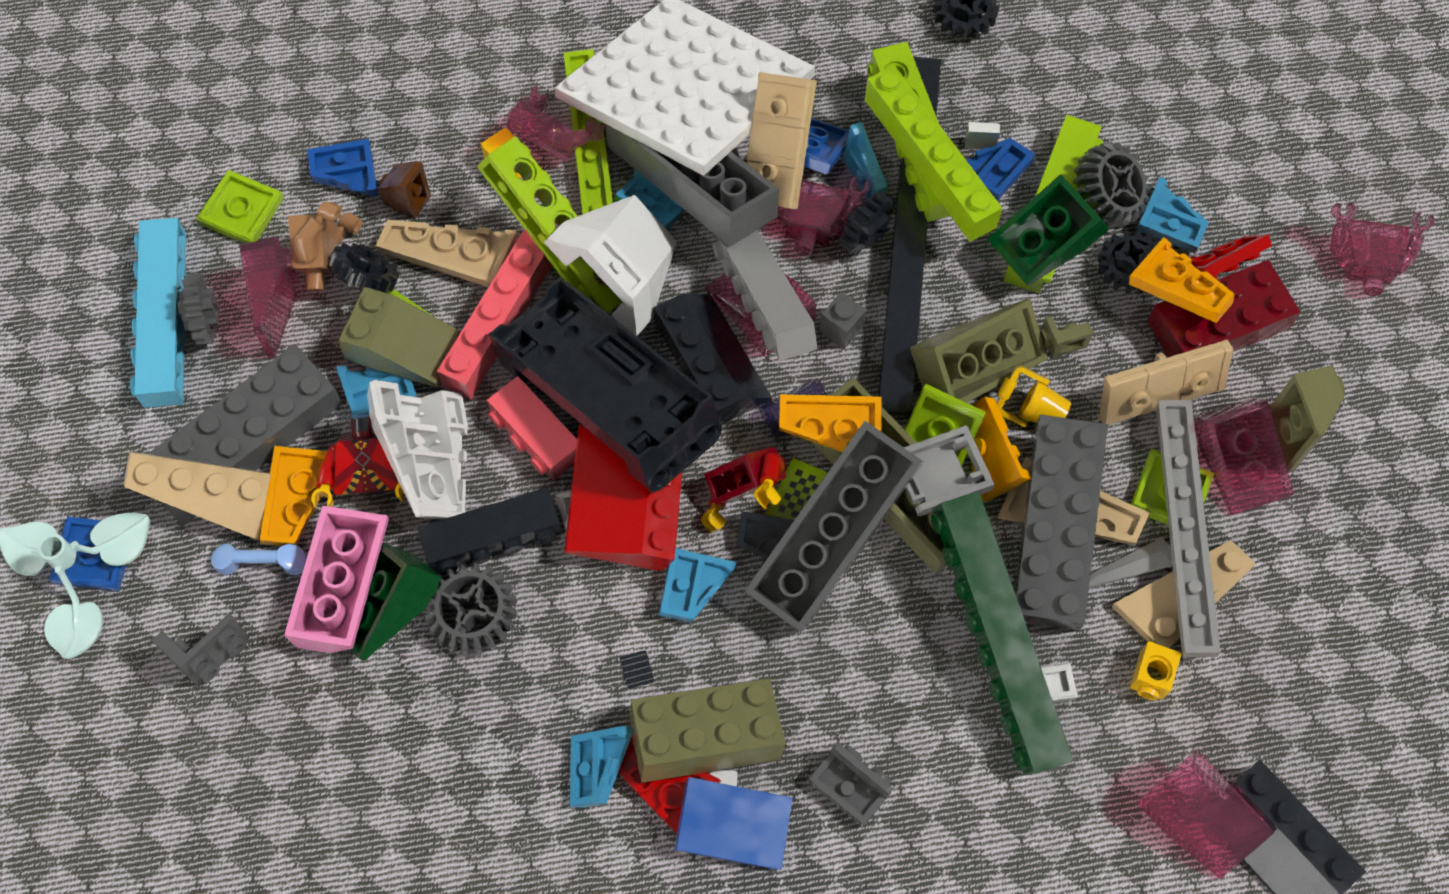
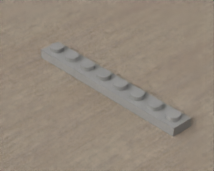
M1158 400L1156 412L1182 657H1218L1221 652L1192 400Z

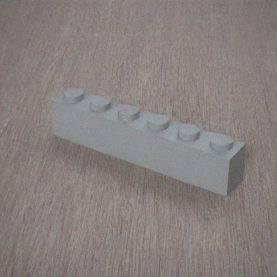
M758 230L732 246L727 245L716 236L717 241L712 243L717 261L722 260L725 275L727 278L731 277L735 293L737 295L741 294L746 312H752L754 326L757 331L762 330L767 350L773 349L779 361L817 350L814 322Z

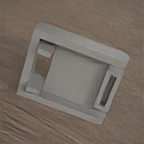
M967 425L904 447L924 462L906 487L912 504L925 502L915 508L918 516L931 513L932 509L942 502L975 492H980L981 495L992 491L995 485ZM966 449L976 472L969 474L968 480L955 452Z

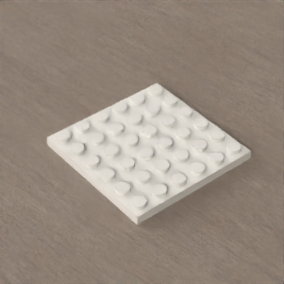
M663 0L555 87V97L704 176L751 134L759 72L812 79L815 76V66L680 0Z

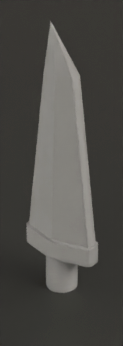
M1163 537L1158 538L1154 542L1092 572L1089 588L1168 567L1172 568L1171 545L1167 544Z

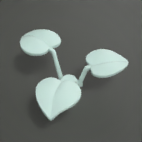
M135 512L122 513L103 519L95 525L90 533V539L96 547L83 546L76 541L69 544L57 533V530L52 525L45 522H30L15 527L0 528V548L12 570L23 576H35L40 574L48 563L55 569V573L59 575L72 600V605L64 604L56 607L48 615L44 626L45 637L48 643L64 659L74 658L88 650L99 637L103 626L102 612L95 603L87 602L79 605V598L65 574V569L70 568L74 564L77 551L93 555L100 552L101 559L111 566H122L135 560L141 554L147 540L150 519L146 514Z

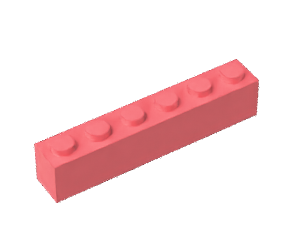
M525 229L437 370L443 388L451 392L462 393V397L470 401L497 358L488 334L500 324H510L524 313L552 267L550 261Z

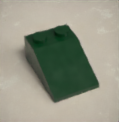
M1060 174L987 240L1026 285L1029 286L1085 251L1106 233L1109 228Z
M382 542L354 646L350 650L359 659L364 661L426 609L430 599L436 594L442 577L414 554Z

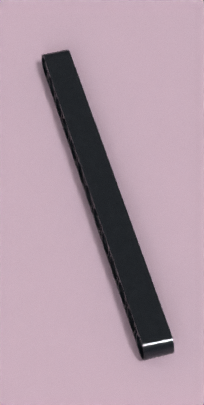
M913 56L937 116L941 59ZM904 158L900 159L878 397H881V406L890 415L910 417L915 377V363L910 347L916 345L918 341L928 222L924 211L920 212L917 208L915 200L916 190L914 185H909L905 174L906 164Z

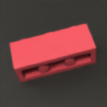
M518 376L487 399L490 409L488 417L498 429L504 427L510 433L509 440L519 452L525 450L532 457L530 462L539 474L543 475L546 473L554 481L574 465L577 439Z

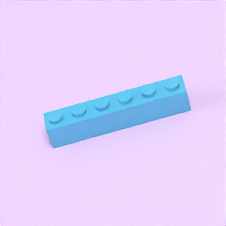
M178 218L139 221V233L134 235L138 261H135L133 264L134 276L137 280V290H133L132 297L137 313L136 318L132 319V332L136 338V347L131 349V361L135 367V377L130 379V389L132 396L136 397L144 408L182 405L184 401L185 329L181 314H179L178 302L180 301L179 293L184 288L182 280L186 275V232Z

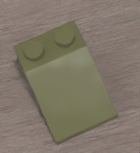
M364 287L339 338V343L345 361L437 387L440 380L437 370L458 338L460 331L394 295Z

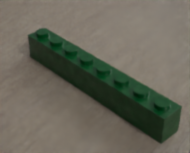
M980 492L940 503L932 509V525L938 535L940 534L945 546L943 548V557L947 566L953 569L956 581H954L955 592L959 600L964 601L968 613L965 616L966 624L969 631L976 636L979 645L977 648L978 659L981 665L987 668L990 676L989 690L994 701L999 702L1003 714L1000 717L1001 725L1005 734L1011 737L1014 746L1012 756L1016 767L1022 770L1025 776L1037 774L1074 761Z

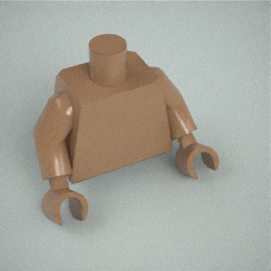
M333 202L321 203L317 214L288 216L292 267L294 270L305 274L306 291L325 290V273H332L330 272L331 266L328 263L335 246H338L345 239L343 235L346 231L355 235L363 225L359 217L351 213H343L340 216L342 207ZM340 216L339 221H338V227H337V223H335V222L337 221L338 217Z

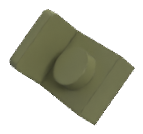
M1052 316L1044 318L1040 329L1044 347L1048 349L1052 358L1087 348L1093 336V330L1089 322L1080 325L1076 323L1068 324L1058 331Z

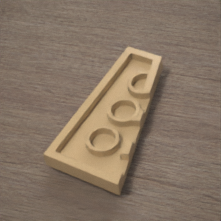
M387 220L375 247L382 254L489 287L514 247L518 234L517 230L494 232L490 231V228L482 227L470 230L459 229L458 225L445 224V227H434L422 222Z
M129 451L123 486L259 541L271 474Z
M1025 457L1021 467L1022 469H1027L1030 473L1031 459ZM1028 481L1009 491L997 517L998 519L1023 523ZM1100 491L1095 538L1135 545L1150 513Z
M1231 540L1209 551L1215 604L1256 564ZM1173 571L1112 605V608L1147 642L1150 641L1170 648L1180 638Z

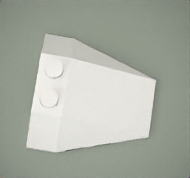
M378 380L369 382L367 399L372 428L416 518L445 519L465 513L466 480L461 479V463L467 462V452L462 451V436L467 434L468 424L462 393L441 390L425 397L417 398L400 395L398 383Z

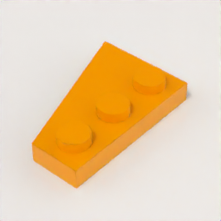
M1163 237L1130 275L1129 285L1217 323L1233 304L1234 293L1208 272H1200L1191 264V258L1184 253L1179 255L1171 248V242Z
M780 394L779 431L840 452L844 451L864 421L881 431V397Z
M983 397L971 405L986 412L974 441L995 484L992 491L981 494L982 501L988 502L1029 481L1031 477L1028 470L1022 469L1018 461L1021 455L1017 446L1011 445L1007 437L1008 427L995 399ZM972 464V470H973V472H976V470H975V468H974V466H973V464Z
M274 446L260 544L272 546L297 545L315 511L311 496L318 489L319 469L327 451Z

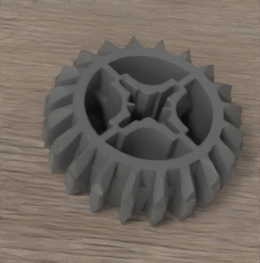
M1102 143L1088 149L1085 155L1078 159L1079 165L1073 169L1077 177L1072 182L1077 185V192L1108 227L1114 228L1134 222L1139 218V215L1146 211L1145 205L1150 201L1146 194L1151 190L1146 185V180L1149 176L1144 175L1143 168L1145 165L1138 163V155H1132L1130 147L1124 148L1120 143Z
M476 563L473 564L471 571L467 572L465 565L461 564L459 566L460 573L454 575V572L448 569L446 573L449 579L445 581L441 578L438 584L439 590H437L432 598L433 600H430L426 607L429 613L424 616V620L427 624H432L428 631L431 636L438 635L436 641L440 646L448 643V649L452 653L461 646V652L464 656H468L470 648L474 647L477 655H481L483 653L482 645L487 644L489 649L494 650L496 646L493 639L498 638L500 641L507 639L502 629L513 630L514 624L510 619L518 615L517 609L512 607L517 603L515 595L510 594L513 591L512 585L510 583L503 584L505 579L501 573L493 576V569L489 566L481 573L479 564ZM471 587L465 594H456V592L464 588ZM486 590L492 592L498 599L497 613L491 612L490 608L484 605ZM446 605L451 607L453 612L457 613L455 629L450 628L444 622ZM474 605H476V611L470 610L468 614H466L464 610L465 608L471 609ZM476 625H487L479 631L470 633L471 629Z

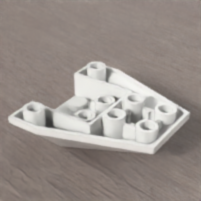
M633 195L563 222L544 243L565 266H568L581 256L623 301L611 315L630 332L638 336L653 318L654 307L657 306L677 241L645 205Z

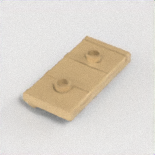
M759 72L746 164L779 188V207L798 209L817 80Z
M1224 340L1168 358L1161 352L1155 355V362L1106 376L1099 416L1101 423L1108 424L1109 426L1119 421L1148 414L1156 410L1158 400H1191L1225 390L1233 347L1228 340Z

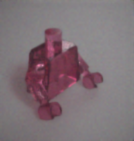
M532 87L529 99L520 100L516 106L510 109L507 115L508 122L506 128L566 163L573 150L586 144L588 139L600 141L603 138L605 123H597L595 118H588L586 120L585 131L583 129L574 131L543 113L542 110L545 109L549 93L539 94V87Z
M853 177L849 183V188L852 192L851 197H849V191L802 180L798 209L778 206L777 219L781 225L786 227V236L796 239L794 251L805 256L811 255L814 244L828 246L832 238H839L845 233L843 228L848 220L846 219L852 209L857 208L862 203L860 200L861 195H865L870 190L869 181H866L864 189L858 192L855 189L858 177Z
M1336 203L1331 208V214L1337 221L1332 227L1330 251L1340 267L1344 268L1347 279L1363 281V293L1368 296H1377L1383 293V284H1391L1397 275L1404 274L1415 261L1424 240L1422 233L1434 225L1435 218L1433 215H1429L1426 225L1420 226L1418 219L1421 212L1415 213L1411 218V224L1414 229L1413 232H1409V227L1353 220L1351 218L1356 213L1355 205L1347 203L1346 213L1342 215L1340 212L1341 203Z

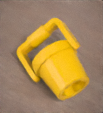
M1016 366L1010 377H1005L997 393L999 398L996 403L1003 417L1026 427L1029 421L1037 423L1040 415L1066 418L1071 402L1047 387L1050 383L1049 379L1023 366ZM1020 373H1023L1036 381L1027 393L1019 414L1016 416L1002 409L1005 401L1009 400L1016 387V381Z

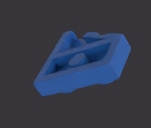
M1008 138L998 142L994 147H986L975 151V156L966 160L998 202L1034 161L1035 153L1012 138Z
M369 139L307 149L310 175L313 182L373 197L379 196Z

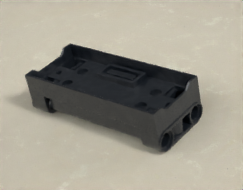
M559 277L550 284L544 297L510 324H500L488 334L500 364L514 377L518 376L523 382L531 381L625 461L630 475L650 492L655 493L663 489L713 446L721 435L722 427L711 394L562 277Z

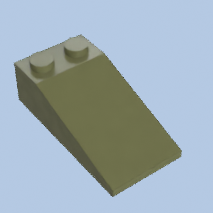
M1030 299L1022 300L910 347L922 388L925 384H928L966 403L1001 385L1005 377H1010L1016 366L1031 369L1048 359Z

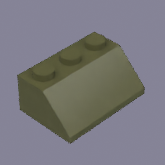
M1333 365L1295 373L1265 413L1287 473L1294 472L1325 435L1345 397L1344 382L1340 376H1337Z

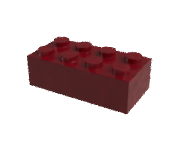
M1266 260L1218 279L1220 283L1234 293L1233 304L1217 323L1165 300L1155 304L1147 323L1166 356L1172 357L1224 340L1229 341L1233 347V352L1289 330L1301 312L1271 262Z

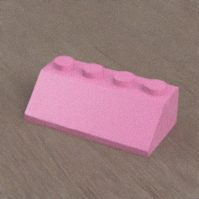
M322 506L284 634L297 648L326 653L353 649L389 521L387 515Z

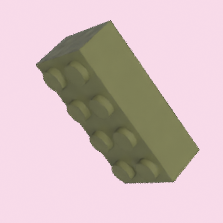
M770 678L631 699L629 722L630 727L633 728L632 737L641 783L781 760L786 742Z

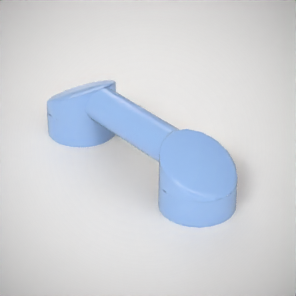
M222 544L214 550L211 556V564L218 573L223 575L234 573L239 568L240 563L279 564L285 573L298 575L303 572L307 555L303 549L293 544L283 545L278 550H235L230 544Z

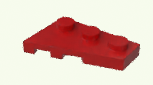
M1269 234L1240 237L1212 248V253L1190 257L1192 259L1191 264L1200 272H1208L1215 279H1218V274L1238 269L1239 263L1259 258L1260 252L1272 246Z
M632 736L618 774L676 835L686 778L691 777L721 783L720 779L707 772L641 783Z

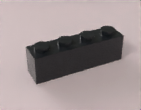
M548 487L417 527L429 568L440 575H446L448 569L455 572L461 564H482L489 561L491 556L501 553L507 555L515 554L523 550L524 546L536 542L537 544H547L554 541L556 536L562 535L559 519Z

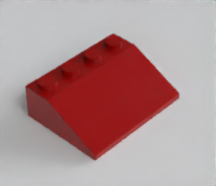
M580 425L578 428L564 553L657 571L665 569L675 560L682 472L660 491L650 492L630 475L625 461L583 425Z

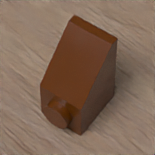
M419 161L395 164L391 171L384 174L379 182L378 190L383 204L413 219L417 218L431 197L424 167Z

